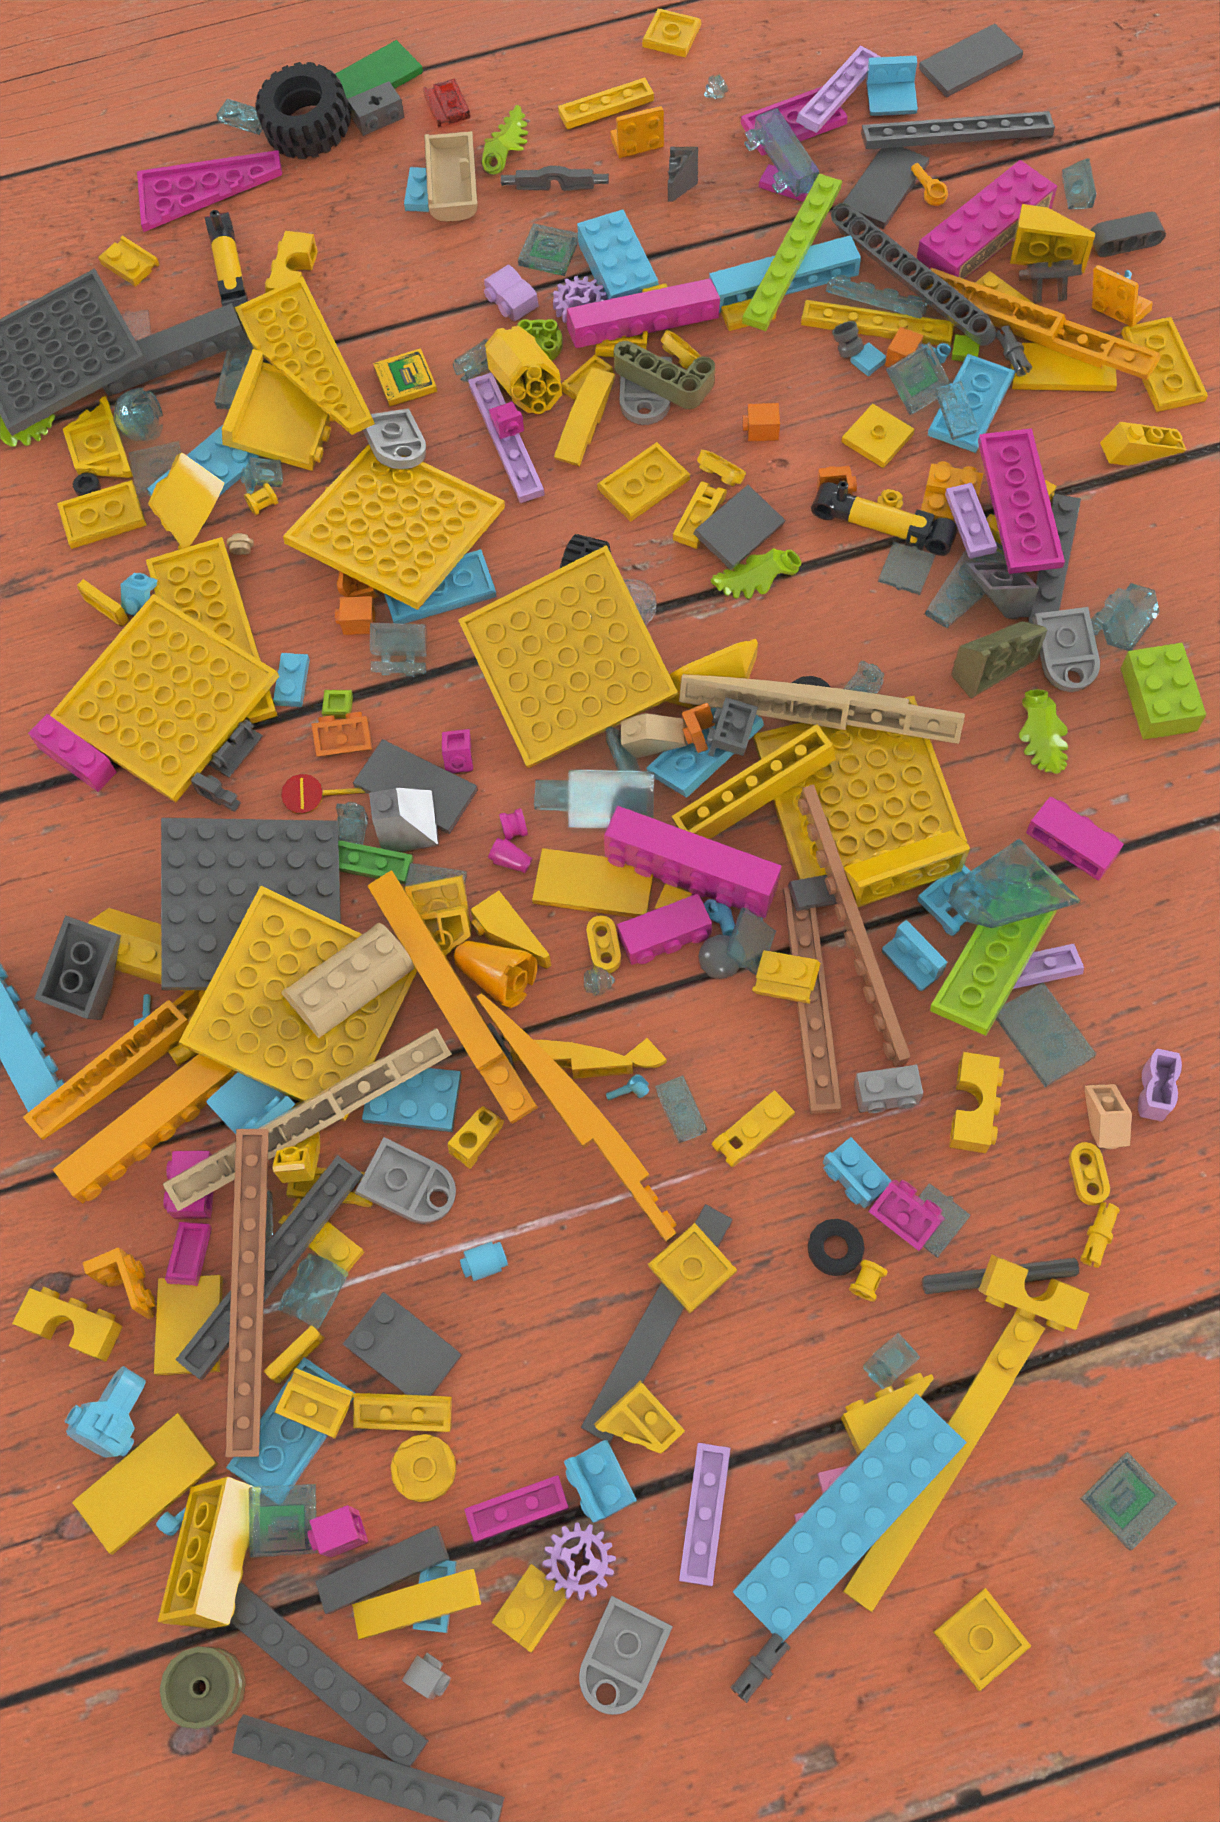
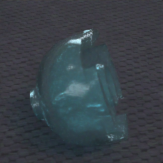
M136 388L123 393L117 399L114 407L115 424L124 436L134 441L155 440L163 430V424L159 425V417L163 416L159 401L150 390L144 391V388Z

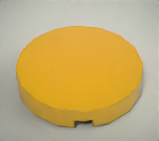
M428 1434L412 1436L404 1441L397 1449L391 1463V1477L397 1490L409 1500L420 1503L435 1501L446 1494L454 1482L457 1471L455 1456L450 1447L441 1439Z

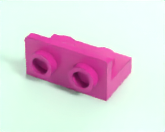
M893 1180L868 1212L920 1251L939 1225L945 1220L940 1214L942 1209L929 1199L925 1202L915 1195L917 1190L905 1180H901L900 1183L897 1180Z

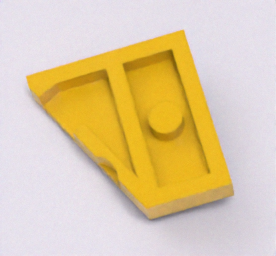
M641 1381L632 1387L594 1423L599 1431L614 1434L623 1440L643 1445L647 1449L660 1454L685 1432L683 1427Z

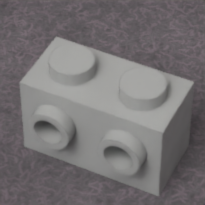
M917 1065L857 1073L854 1081L859 1113H879L886 1109L897 1107L899 1109H909L919 1105L923 1096Z

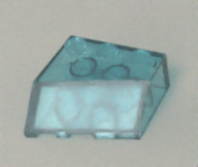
M1020 838L954 882L947 900L966 922L989 928L999 927L1078 904L1081 901Z

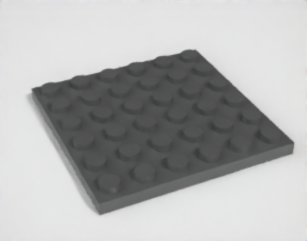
M95 268L0 319V415L12 436L148 363Z
M161 818V990L207 989L260 886L341 924L338 821Z

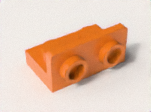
M362 712L345 714L346 719L335 720L334 716H324L318 718V723H311L316 757L372 750L369 717L362 716Z

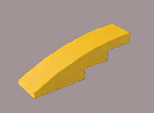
M593 367L590 368L562 432L554 455L556 460L580 467L586 447L591 443L597 423L600 424L616 376L614 373Z
M534 1040L561 1068H572L573 1079L633 1074L632 1059L602 1048L573 1042ZM510 1046V1054L513 1061H520Z
M470 1569L352 1604L359 1640L481 1605L475 1571Z

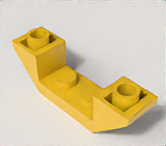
M302 1102L296 1103L292 1108L298 1106ZM320 1131L294 1146L276 1151L272 1167L273 1172L282 1183L314 1180L320 1153Z

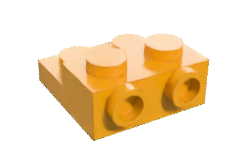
M945 461L938 462L937 464L931 463L921 510L934 514L933 521L937 518H947L956 523L945 496L946 489L972 483L977 497H979L984 473L978 472L972 466L959 469L952 467L950 463Z

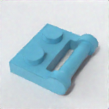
M964 865L961 872L936 880L918 895L917 901L942 925L947 934L954 936L960 931L961 925L984 906H990L995 895ZM974 891L978 897L952 918L947 912Z

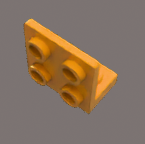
M662 106L616 118V129L611 130L610 134L619 158L664 147V110Z
M1100 265L1093 269L1092 308L1098 312L1134 327L1152 311L1153 302L1138 295L1139 285L1137 282Z
M118 1247L82 1263L86 1275L103 1286L114 1287L124 1283L132 1309L147 1319L154 1317L152 1307H155L156 1303L151 1290L145 1289L143 1278H146V1272L140 1260L136 1261L132 1254H127Z

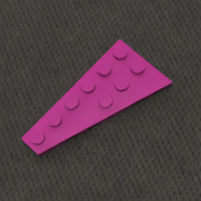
M279 151L137 171L140 217L143 232L281 176L282 168Z

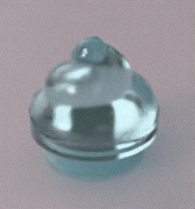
M720 73L708 78L704 96L714 99L725 97V93L729 89Z
M592 967L591 970H586L584 973L585 991L592 993L594 996H602L615 983V978L602 967Z

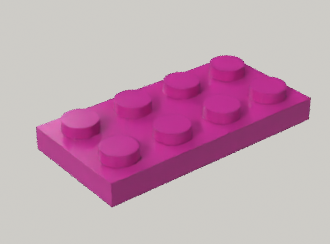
M819 87L741 116V125L763 156L846 125L848 116L840 106L817 133L806 129L803 125L796 122L798 113L822 88Z

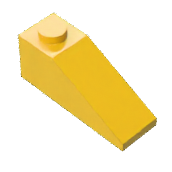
M497 891L471 909L473 921L470 923L479 936L484 934L489 942L497 946L527 951L537 959V965L546 969L551 966L548 952L500 891Z

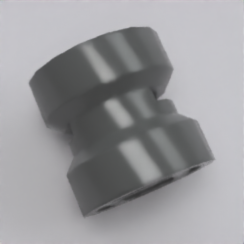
M854 321L841 323L832 331L834 340L839 343V354L843 358L855 356L864 349L863 341L857 335L859 330Z

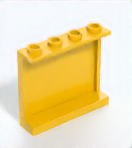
M253 349L222 427V444L313 471L315 463L321 462L324 447H322L323 441L328 442L331 433L330 422H335V420L273 365L264 363L262 351Z

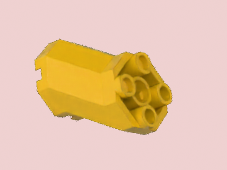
M514 326L509 330L500 328L494 332L485 344L488 368L511 396L513 403L527 413L542 414L550 410L562 396L559 369L536 343L535 337L520 326Z

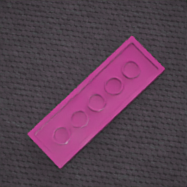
M1032 428L979 434V449L1008 573L1014 574L1063 568L1065 559Z

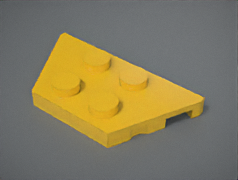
M104 396L99 399L100 405L93 411H84L76 421L63 428L71 458L79 475L92 473L95 476L131 478L133 474L107 397Z

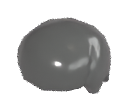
M721 934L708 938L701 946L698 955L701 969L710 977L724 979L735 975L744 962V954L740 944L731 936Z

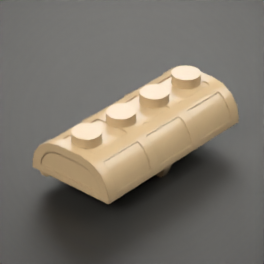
M472 131L437 135L425 134L427 194L430 214L440 221L469 219L477 212Z
M377 923L290 987L284 989L282 995L315 1035L320 1038L412 971L414 965L409 954L395 936L383 924Z

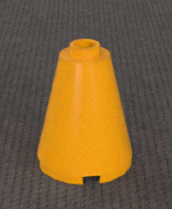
M465 941L454 952L456 967L501 1005L508 1008L518 1006L528 994L523 991L527 984L533 986L537 974V959L527 951Z

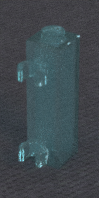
M778 108L756 116L755 129L745 133L748 141H745L744 144L749 151L755 150L761 144L779 172L773 175L776 183H773L772 187L775 192L781 193L789 186L795 197L809 193L819 175V169Z

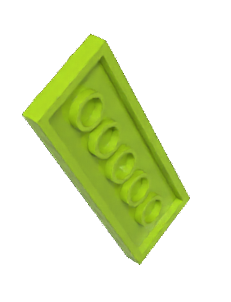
M1007 875L932 1002L930 1011L986 1036L1061 905L1062 897Z

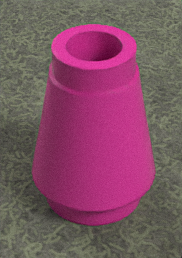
M497 838L488 855V858L493 860V864L526 873L533 859L506 838L504 840Z

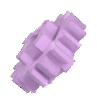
M575 276L572 282L569 279H565V286L558 284V291L553 292V308L556 310L557 317L562 316L564 323L567 322V308L607 300L603 285L597 286L596 279L588 282V276H585L583 280H579L578 276Z
M575 1523L573 1532H570L566 1526H563L561 1528L563 1537L560 1538L553 1534L550 1539L555 1546L545 1547L544 1553L551 1556L550 1559L542 1563V1567L551 1569V1572L547 1574L545 1579L546 1581L555 1579L557 1583L553 1591L557 1592L564 1588L566 1590L565 1599H569L572 1593L575 1592L577 1593L578 1600L583 1601L586 1591L592 1597H595L597 1595V1585L603 1589L608 1585L603 1577H612L614 1571L607 1567L608 1564L616 1560L615 1556L607 1555V1551L613 1545L611 1542L605 1544L601 1542L604 1536L603 1531L599 1532L596 1536L593 1535V1525L591 1524L588 1525L585 1531H581L580 1524ZM580 1539L578 1545L571 1549L561 1548L563 1544L570 1540ZM591 1543L598 1550L601 1562L594 1558L590 1550ZM582 1547H584L582 1555H584L583 1561L587 1563V1566L583 1565L576 1573V1576H574L575 1562L570 1560V1557L575 1558L582 1550ZM557 1562L564 1565L568 1574L566 1580L561 1576ZM587 1574L597 1576L590 1583L578 1585L580 1578Z

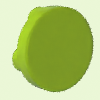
M523 319L518 323L517 326H520L535 337L536 343L551 361L560 354L563 347V339L555 320Z

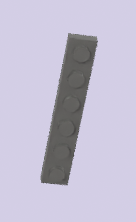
M1054 494L1051 507L1065 563L1063 568L1038 571L1036 585L1039 589L1028 623L1033 624L1032 617L1036 613L1059 611L1081 498Z

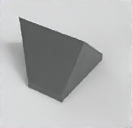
M670 147L668 202H673L698 184V147Z

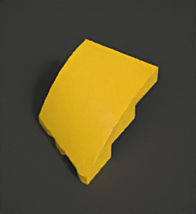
M182 452L176 455L168 476L156 484L148 502L154 514L160 518L165 530L171 531L180 544L178 546L179 550L190 547L224 486L223 481Z
M463 875L405 886L408 897L445 956L471 936Z

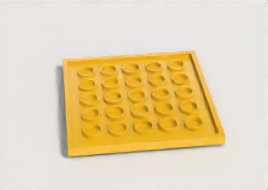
M368 444L284 534L283 539L284 544L418 610L504 510L505 501L425 462L408 469H395L385 466L376 459Z
M607 545L458 619L527 768H531L620 724L626 718L634 717L679 695Z
M153 594L53 710L50 716L110 760L176 803L192 784L191 780L195 774L202 772L213 758V753H217L238 728L239 722H243L280 676L273 668Z
M914 696L905 697L909 699L908 704L918 706ZM797 723L756 733L753 736V741L759 760L815 725ZM846 725L845 730L819 726L833 744L836 760L773 799L798 880L827 875L825 868H820L818 864L816 842H811L809 839L806 815H801L798 807V799H800L803 787L810 785L815 786L843 867L855 859L863 861L872 858L875 853L881 850H888L889 852L898 849L901 844L907 841L914 840L918 842L924 840L929 834L936 831L944 833L952 830L967 842L932 743L927 738Z
M260 886L187 1025L179 1045L303 1103L374 1062L416 975L417 969L414 965L412 971L318 1038L282 995V991L363 934ZM349 1113L346 1114L345 1117L341 1118L340 1120L345 1122Z

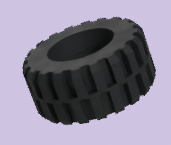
M298 62L294 63V66L288 67L286 65L282 67L281 71L273 72L270 76L271 78L263 82L262 89H259L256 97V115L267 141L280 154L285 153V156L290 158L297 156L299 159H307L308 156H312V158L319 157L320 153H328L331 151L332 146H337L341 142V137H345L351 123V110L340 79L337 78L333 71L320 64L316 66L313 62H307L306 64ZM316 106L308 113L291 116L295 111L303 107Z

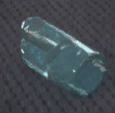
M487 338L453 361V369L456 375L465 373L460 378L463 382H468V380L475 378L488 369L485 344L488 341Z

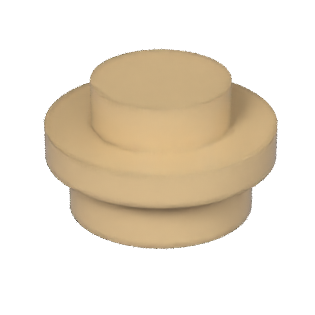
M236 533L227 539V546L233 554L247 555L251 553L254 541L248 538L246 534Z

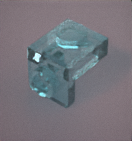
M861 660L856 674L843 689L877 694L882 688L884 673L876 665L868 664Z

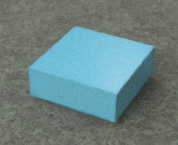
M868 342L860 353L851 357L850 362L869 377L885 364L886 355Z

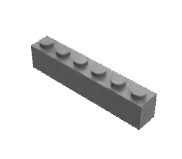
M232 303L137 340L136 342L148 363L103 386V389L109 397L248 342Z

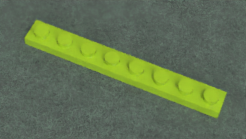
M823 174L817 176L742 318V324L763 331L767 330L841 189L842 180Z

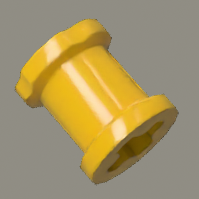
M268 483L263 484V488L252 494H244L245 501L255 516L267 506L278 504V499Z
M862 1260L860 1263L862 1269L855 1284H851L849 1290L865 1300L875 1302L877 1287L881 1278L886 1277L888 1272L874 1262Z

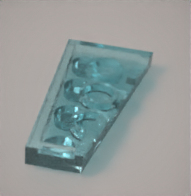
M996 542V553L969 559L965 550L924 615L948 628L978 602L986 593L966 570V563L1006 562L1002 545Z

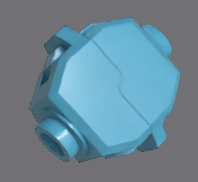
M122 1366L114 1374L98 1402L81 1404L80 1407L75 1405L65 1419V1423L69 1425L66 1430L67 1435L77 1443L105 1458L118 1455L124 1457L134 1443V1439L130 1436L135 1427L129 1413L141 1394L146 1380Z

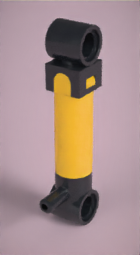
M212 210L210 216L205 217V223L211 242L222 307L232 303L235 309V307L248 302V297L243 282L234 238V229L229 212L220 214L218 210Z
M840 481L838 485L830 482L821 484L811 506L812 513L820 519L832 520L838 518L905 539V546L923 551L925 546L930 553L938 556L949 554L958 532L956 523L950 519L937 518L933 521L934 514L916 509L915 514L848 494V483L846 481Z

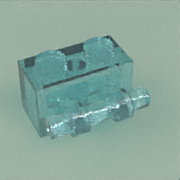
M1130 583L1126 590L1117 588L1114 594H1110L1104 601L1105 606L1101 612H1097L1091 619L1094 635H1097L1103 629L1108 645L1126 651L1133 650L1160 612L1155 590Z
M370 623V652L372 655H382L381 661H371V672H381L382 675L406 673V676H415V673L426 674V663L415 662V656L427 657L426 625ZM391 656H406V662H391Z

